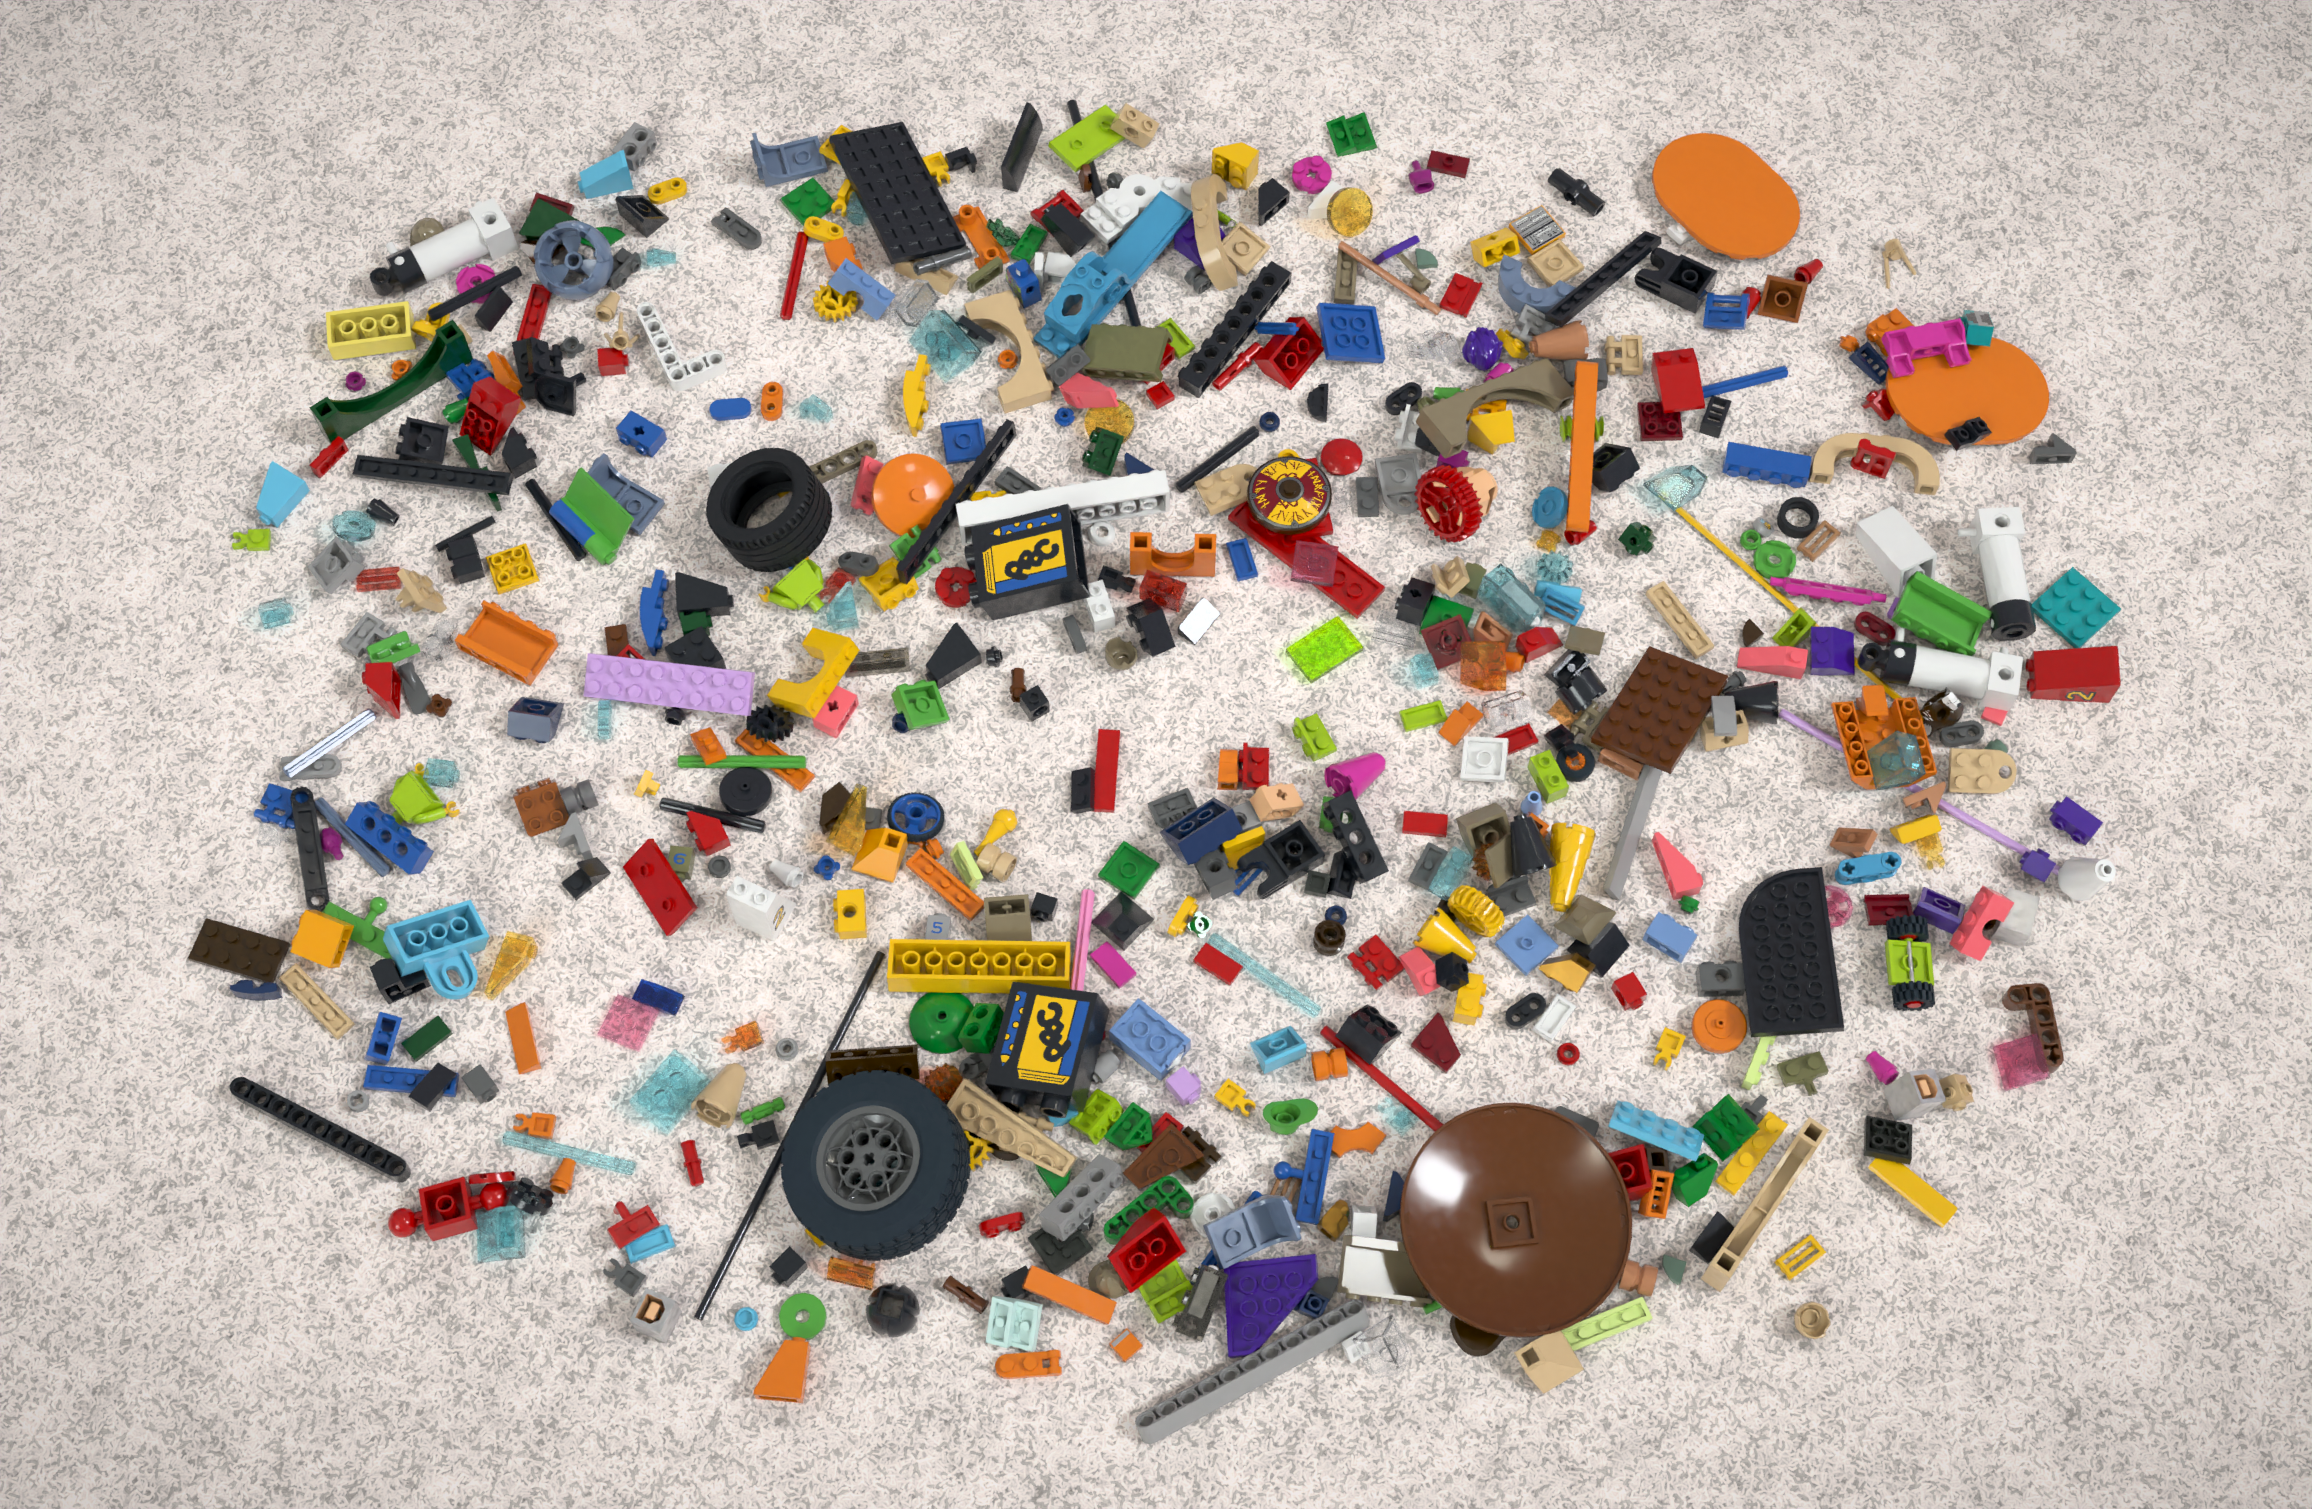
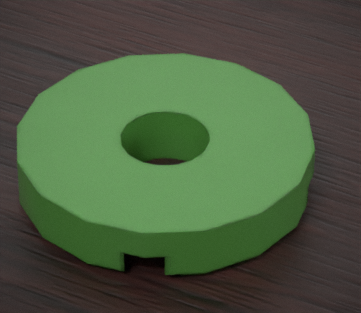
M1770 540L1757 547L1753 556V564L1756 571L1769 580L1771 576L1784 578L1792 574L1796 565V555L1786 543ZM1769 557H1778L1780 563L1773 564L1770 562Z
M808 1293L795 1294L788 1298L781 1306L779 1313L780 1325L783 1331L791 1338L801 1337L806 1340L816 1337L825 1327L827 1319L826 1309L821 1300ZM801 1311L809 1313V1319L804 1323L796 1320L797 1314Z

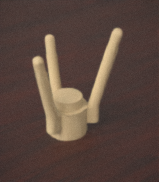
M1892 239L1886 242L1884 245L1885 251L1882 252L1885 266L1886 288L1889 289V258L1892 260L1902 258L1913 275H1916V271L1906 256L1899 239Z
M623 312L619 313L618 331L613 334V338L608 333H604L605 338L609 342V347H614L617 350H624L627 347L631 348L633 343L640 337L637 334L629 340V335L623 331Z

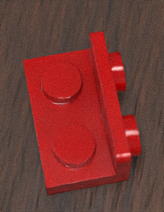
M1243 742V750L1239 749L1238 763H1243V769H1238V783H1242V790H1256L1263 785L1268 787L1269 748L1248 747V742Z

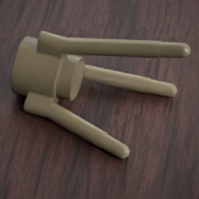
M1397 254L1396 257L1414 274L1410 280L1411 288L1423 294L1431 285V281L1404 254Z

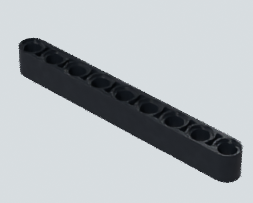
M237 1077L231 1082L230 1091L239 1102L395 1182H404L410 1177L411 1169L400 1156L245 1077ZM247 1086L246 1091L244 1093L239 1094V1090L242 1087ZM267 1096L263 1103L258 1104V1100L261 1097ZM286 1106L282 1113L277 1114L280 1107ZM305 1116L303 1122L296 1123L299 1117ZM325 1126L321 1133L316 1134L318 1127ZM344 1136L342 1142L337 1144L335 1143L338 1137ZM364 1146L362 1152L355 1154L357 1147ZM378 1156L384 1157L380 1163L374 1164ZM403 1166L400 1173L394 1174L396 1167Z

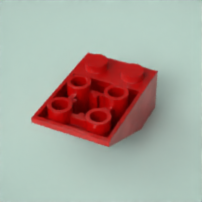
M491 377L474 382L459 435L464 436L468 434L472 444L491 456L516 417L521 397Z

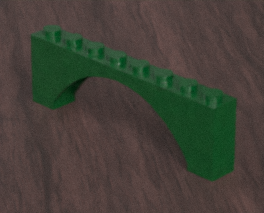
M451 320L436 329L434 339L422 358L410 371L390 386L371 395L351 400H332L327 396L309 407L327 441L331 444L338 436L344 440L447 377L446 372L462 363L465 365L470 363L473 356L465 335L457 324Z

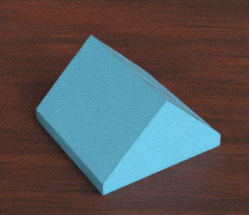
M1291 1025L1250 1043L1264 1074L1306 1056V1043Z

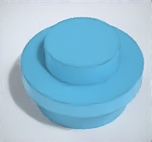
M744 1307L737 1311L734 1322L738 1329L750 1331L756 1327L758 1315L754 1309Z

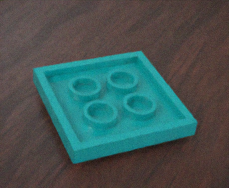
M2074 567L2067 571L2032 603L2033 612L2074 648H2081L2121 611L2117 604Z

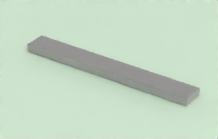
M1646 764L1643 766L1603 886V890L1614 900H1620L1662 770Z

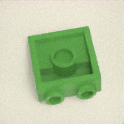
M920 680L914 683V685L904 683L898 685L891 694L898 714H904L909 730L939 725L950 720L935 680L929 682Z

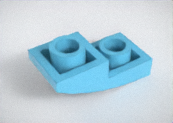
M1537 580L1533 596L1534 602H1539L1534 598L1539 597L1541 599L1546 587L1578 603L1580 602L1582 593L1580 587L1559 585L1557 582ZM1548 595L1549 598H1551V599H1553V600H1555V601H1557V602H1559V603H1561V604H1563V605H1565V606H1567V607H1569V608H1571V609L1578 610L1577 608H1575V607H1573V606H1571V605H1569V604H1567V603H1565V602H1563V601H1561V600H1559V599H1556V598H1554V597ZM1546 601L1544 602L1546 605L1554 606Z

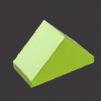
M1800 607L1772 639L1779 646L1796 647L1810 636L1811 627H1814L1816 622Z

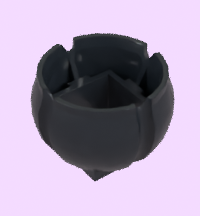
M897 1283L884 1284L875 1289L869 1296L868 1301L870 1304L865 1309L869 1325L878 1334L884 1335L886 1333L892 1338L899 1337L908 1333L916 1325L917 1319L915 1317L920 1313L919 1302L914 1292L907 1286L902 1285L898 1287ZM884 1296L904 1301L899 1319L879 1314Z

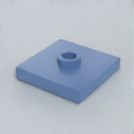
M1528 914L1495 942L1499 950L1525 976L1559 947Z

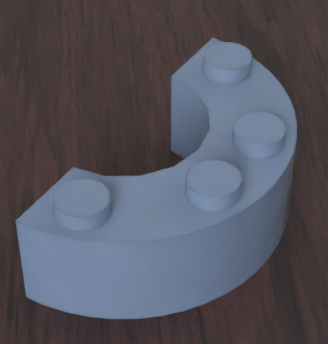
M1505 254L1502 258L1498 275V290L1504 302L1519 314L1525 304L1545 314L1576 288L1561 280L1549 288L1539 289L1532 287L1521 276L1522 262Z

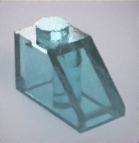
M851 581L845 583L829 604L830 612L826 613L828 626L833 625L834 632L859 628Z
M1453 846L1441 863L1428 891L1447 902L1451 893L1457 889L1469 872L1473 857Z

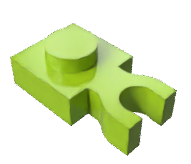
M248 529V534L233 532L234 539H241L238 543H232L234 550L247 547L248 551H270V529Z

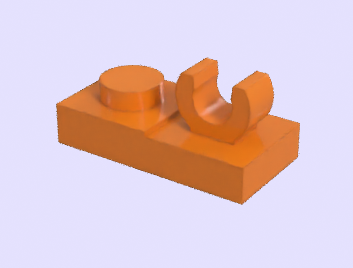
M711 727L690 734L691 741L706 766L727 758L726 752Z

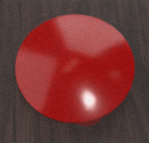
M1344 438L1328 442L1321 452L1322 464L1331 475H1349L1357 472L1363 459L1360 447L1353 441Z

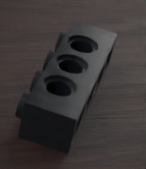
M1348 791L1323 803V814L1327 820H1330L1333 826V835L1336 840L1340 841L1343 847L1342 854L1347 861L1349 860L1352 866L1351 873L1354 879L1362 884L1388 872L1387 865L1352 791ZM1342 812L1348 816L1347 824L1343 823L1340 819ZM1351 832L1356 834L1358 838L1356 844L1350 841ZM1360 853H1364L1366 855V864L1360 862Z

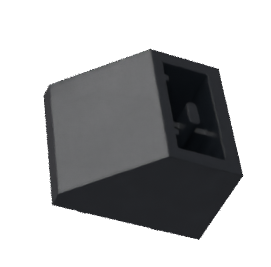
M1367 1004L1348 1016L1336 1037L1371 1065L1385 1053L1402 1032L1397 1029L1393 1022L1386 1020L1380 1015L1376 1008Z

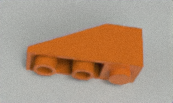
M846 236L823 243L825 256L833 272L837 271L845 258L863 270L860 260L855 259V247L853 243L849 244Z

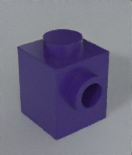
M2040 848L2037 851L2032 849L2030 853L2025 851L2019 861L2022 864L2021 870L2044 883L2056 862L2049 859L2050 854Z

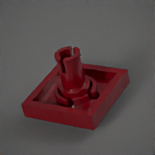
M1461 614L1420 630L1437 671L1477 655Z

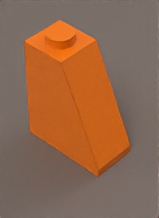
M792 1337L791 1340H784L754 1389L753 1395L756 1399L803 1403L811 1349L806 1339Z

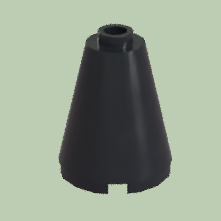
M1778 681L1727 690L1724 695H1720L1734 696L1735 710H1743L1745 717L1748 719L1769 724L1778 723Z
M1526 813L1514 816V821L1510 822L1513 876L1527 875L1556 866V860L1532 816L1527 817Z

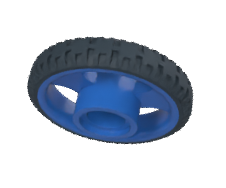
M920 792L905 793L896 798L889 806L887 822L890 829L907 834L908 842H924L934 838L941 831L944 825V810L941 804L928 794ZM895 813L905 815V830L896 823ZM927 819L936 820V823L933 827H931L927 831L921 832L926 827Z

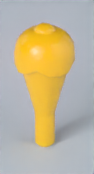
M1000 809L994 814L993 821L984 840L974 850L975 855L979 857L988 843L993 844L1006 833H1011L1016 828L1018 821L1014 811Z

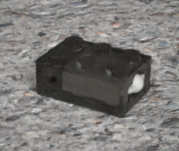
M1201 1264L1199 1268H1194L1189 1280L1193 1282L1191 1290H1185L1180 1302L1184 1304L1181 1313L1176 1312L1172 1322V1326L1175 1327V1333L1199 1343L1202 1342L1228 1274L1218 1271V1268L1214 1265L1206 1266ZM1193 1319V1324L1196 1325V1328L1187 1331L1184 1321Z

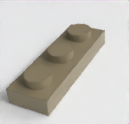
M1339 248L1334 303L1354 305L1358 261Z

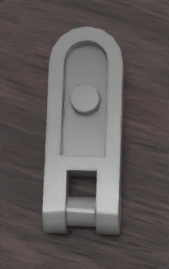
M326 754L292 778H289L284 774L283 767L299 756H285L281 758L280 765L282 766V771L280 772L279 779L281 781H292L296 779L332 778L339 775L342 770V763L337 756Z

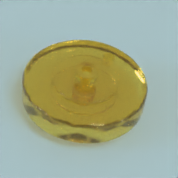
M1345 187L1335 192L1327 206V220L1330 227L1337 234L1347 237L1357 236L1364 232L1373 216V206L1370 197L1363 190L1354 187Z
M1117 399L1118 407L1089 408L1084 420L1088 437H1090L1092 430H1095L1097 426L1125 436L1122 444L1131 437L1135 427L1131 408L1119 399Z

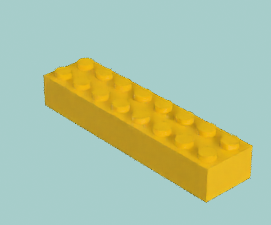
M890 939L887 969L889 992L1009 994L1012 982L1070 989L1071 946L1070 942Z

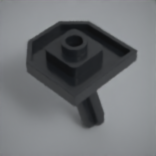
M545 372L535 380V399L544 409L574 417L576 414V387L585 383L586 377L582 372L570 378Z

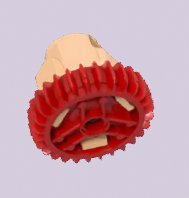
M1441 465L1421 475V478L1418 479V484L1415 486L1417 491L1414 495L1418 497L1415 500L1419 505L1417 510H1420V517L1424 518V524H1428L1429 531L1433 530L1434 536L1440 535L1441 540L1446 539V542L1455 543L1469 538L1480 528L1481 518L1489 513L1491 503L1496 498L1498 489L1494 477L1483 468H1451L1450 465Z

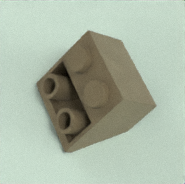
M1028 894L984 898L987 940L1032 941Z

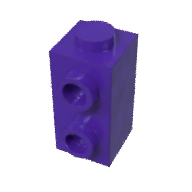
M2067 796L2062 802L2057 800L2050 809L2053 814L2049 820L2052 821L2053 826L2059 830H2064L2070 834L2072 840L2085 846L2103 824L2101 820Z

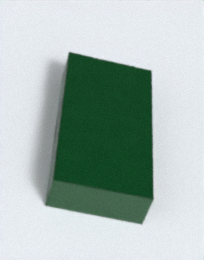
M438 1015L401 1044L417 1062L453 1033Z

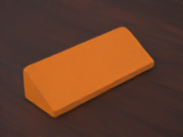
M523 1002L505 1011L519 1075L542 1069L529 1009L526 1002Z

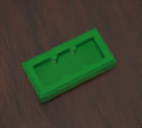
M1029 224L1011 252V258L1017 261L1025 259L1030 264L1035 256V252H1038L1048 236V231Z

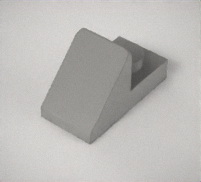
M576 812L572 813L558 838V843L561 848L574 844L578 855L582 854L584 860L591 859L593 855Z

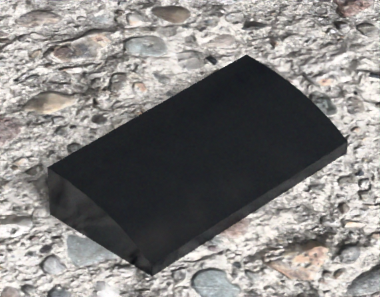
M1026 102L1001 165L1003 189L1014 192L1019 191L1043 130L1037 111L1028 102Z

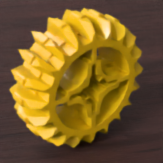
M1461 885L1451 893L1447 904L1450 907V911L1454 913L1459 922L1471 931L1476 932L1477 935L1491 938L1502 929L1505 921L1503 912L1499 910V906L1495 905L1494 901L1490 900L1481 891H1477L1474 887Z

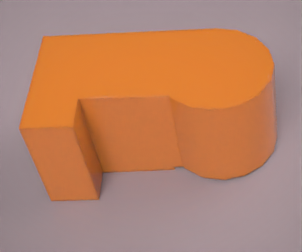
M1220 749L1217 790H1237L1238 750Z

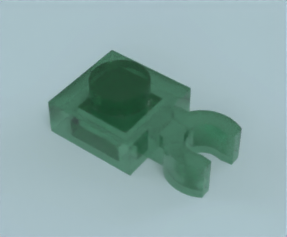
M999 218L996 219L995 223L991 219L988 220L986 227L992 231L993 237L1000 245L1008 247L1018 243L1020 237L1010 227H1004L1003 222Z

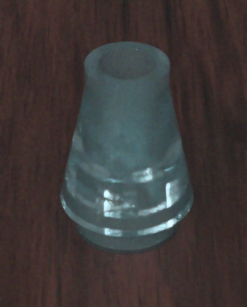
M657 248L647 249V266L654 268L676 264V252Z

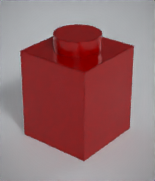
M614 347L597 349L598 367L601 376L626 374V367L629 366L628 354H624L623 350H617Z

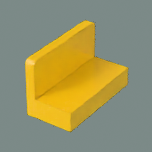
M1262 826L1239 834L1234 839L1221 844L1220 851H1224L1229 862L1227 863L1228 868L1238 869L1236 864L1239 858L1263 844L1265 831Z

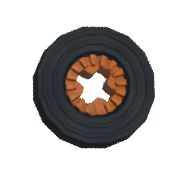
M1574 743L1573 747L1579 755L1571 759L1562 748L1557 754L1556 762L1566 780L1580 782L1586 780L1592 774L1595 767V758L1591 750L1586 746ZM1575 759H1578V764L1580 766L1576 765L1572 767V762L1570 760L1574 761Z

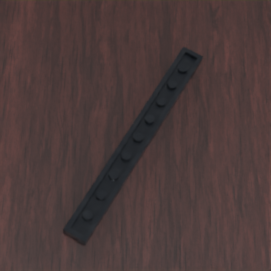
M1006 419L1003 425L997 429L995 436L992 440L988 441L981 455L976 457L975 463L965 472L963 479L954 487L952 494L943 502L941 509L932 517L926 529L922 530L918 540L914 545L910 546L904 559L899 561L896 570L900 582L908 584L956 519V504L970 500L1017 436L1014 421Z

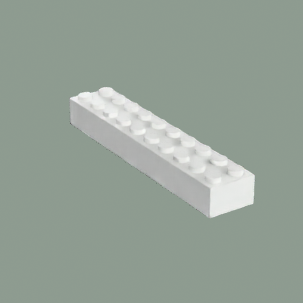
M1152 470L1144 474L1133 473L1125 477H1110L1107 480H1090L1082 484L1072 483L1063 487H1048L1039 491L1028 490L1020 494H1005L1002 497H985L977 501H963L956 504L962 545L972 544L971 527L1064 504H1069L1080 520L1081 526L1091 525L1104 520L1109 522L1170 512V490L1166 471Z

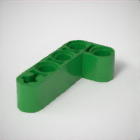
M1164 1176L1106 1222L1104 1238L1109 1244L1116 1245L1134 1223L1128 1221L1126 1217L1134 1213L1140 1218L1153 1208L1147 1207L1144 1204L1148 1199L1156 1201L1157 1204L1154 1208L1158 1211L1167 1206L1176 1217L1187 1219L1194 1209L1192 1197L1176 1178ZM1165 1185H1172L1175 1190L1171 1193H1166L1162 1188ZM1185 1202L1190 1207L1187 1210H1180L1177 1205ZM1110 1229L1115 1231L1118 1229L1119 1234L1112 1233L1110 1235Z

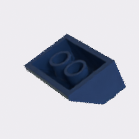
M1213 797L1160 831V834L1178 859L1190 865L1197 863L1205 854L1217 850L1219 845L1234 839L1243 829L1233 808Z

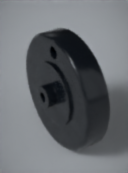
M753 767L734 769L727 773L720 782V801L724 808L732 814L738 816L758 814L769 805L772 799L771 781L764 772Z

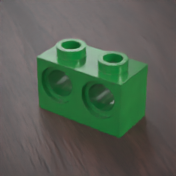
M975 1004L958 1036L959 1041L967 1052L990 1054L997 1040L1004 1015L999 1004Z

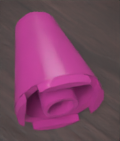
M1371 752L1331 764L1324 772L1326 785L1328 788L1332 787L1336 792L1332 794L1334 797L1352 791L1355 800H1357L1385 770V759L1381 754Z

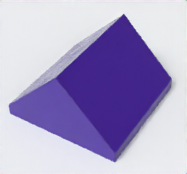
M1923 887L1913 914L1915 917L1918 915L1925 917L1928 924L1954 934L1962 921L1965 905Z

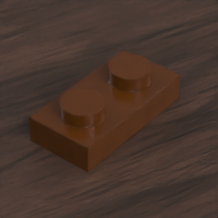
M626 624L604 627L608 655L617 656L629 644ZM627 651L626 654L631 658L630 653Z

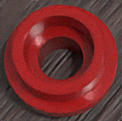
M1564 1043L1559 1046L1557 1058L1562 1064L1573 1065L1579 1059L1580 1052L1574 1044ZM1566 1051L1571 1052L1572 1057H1571V1058L1565 1057V1056H1564V1052H1566Z

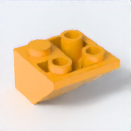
M889 828L866 830L851 868L852 871L894 883L908 847L907 834Z

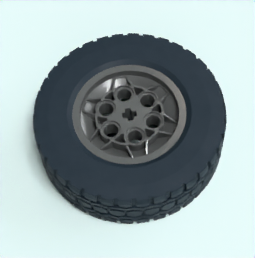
M871 1070V1073L869 1071L857 1072V1075L850 1074L844 1076L842 1080L837 1079L828 1084L829 1087L822 1088L816 1093L814 1098L812 1097L804 1105L805 1108L801 1109L795 1117L796 1121L795 1123L792 1122L788 1131L789 1136H786L783 1148L785 1151H782V1185L784 1193L787 1195V1201L797 1219L823 1243L835 1251L852 1258L867 1259L868 1261H881L882 1259L885 1261L896 1259V1256L900 1258L909 1255L911 1251H918L924 1247V1244H929L936 1239V1235L938 1233L941 1234L948 1227L947 1223L949 1221L952 1222L957 1214V1208L960 1209L962 1205L963 1195L967 1192L969 1184L967 1179H970L971 1170L968 1165L971 1164L970 1152L967 1150L969 1146L964 1130L954 1113L924 1084L906 1075L891 1071ZM869 1137L868 1143L862 1146V1141ZM891 1140L890 1145L884 1148L885 1142ZM854 1156L852 1163L847 1164L848 1159ZM898 1160V1165L891 1169L892 1163ZM861 1177L860 1183L854 1185V1181ZM880 1179H884L883 1184L876 1187V1183Z

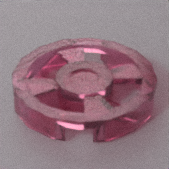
M1827 885L1825 890L1831 892L1830 898H1826L1829 917L1834 916L1837 921L1830 922V928L1833 929V927L1845 925L1851 917L1853 906L1852 900L1845 891L1839 887ZM1847 902V911L1839 910V904Z

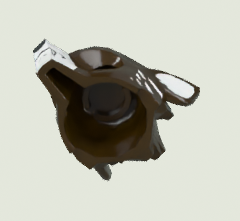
M1947 687L1926 701L1920 710L1924 718L1923 724L1927 738L1936 730L1955 725L1963 715L1964 706Z

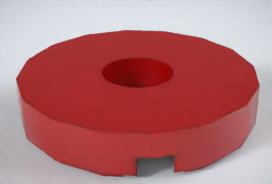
M516 1172L481 1173L468 1176V1184L516 1180Z

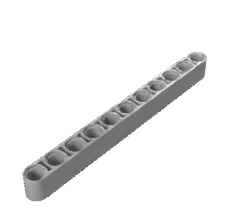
M1354 1299L1346 1302L1142 1412L1135 1419V1424L1142 1441L1146 1444L1156 1443L1352 1337L1359 1331H1363L1370 1324L1363 1301Z

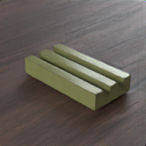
M997 256L966 278L967 289L971 293H975L1003 272L1002 260Z

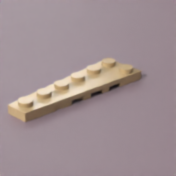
M963 1079L947 1104L964 1130L966 1129L983 1139L997 1144L1001 1148L1016 1153L1018 1156L1030 1160L1034 1164L1061 1177H1066L1078 1158L968 1079Z

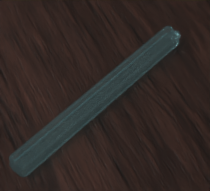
M1213 933L1210 936L1208 943L1241 964L1245 970L1311 1017L1315 1018L1321 1011V1007L1219 934Z
M506 1131L502 1139L503 1144L562 1159L570 1158L578 1163L630 1176L634 1174L636 1163L511 1131Z

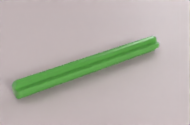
M680 755L677 761L680 768H806L807 764L806 757L801 755H726V759L707 766L700 755Z

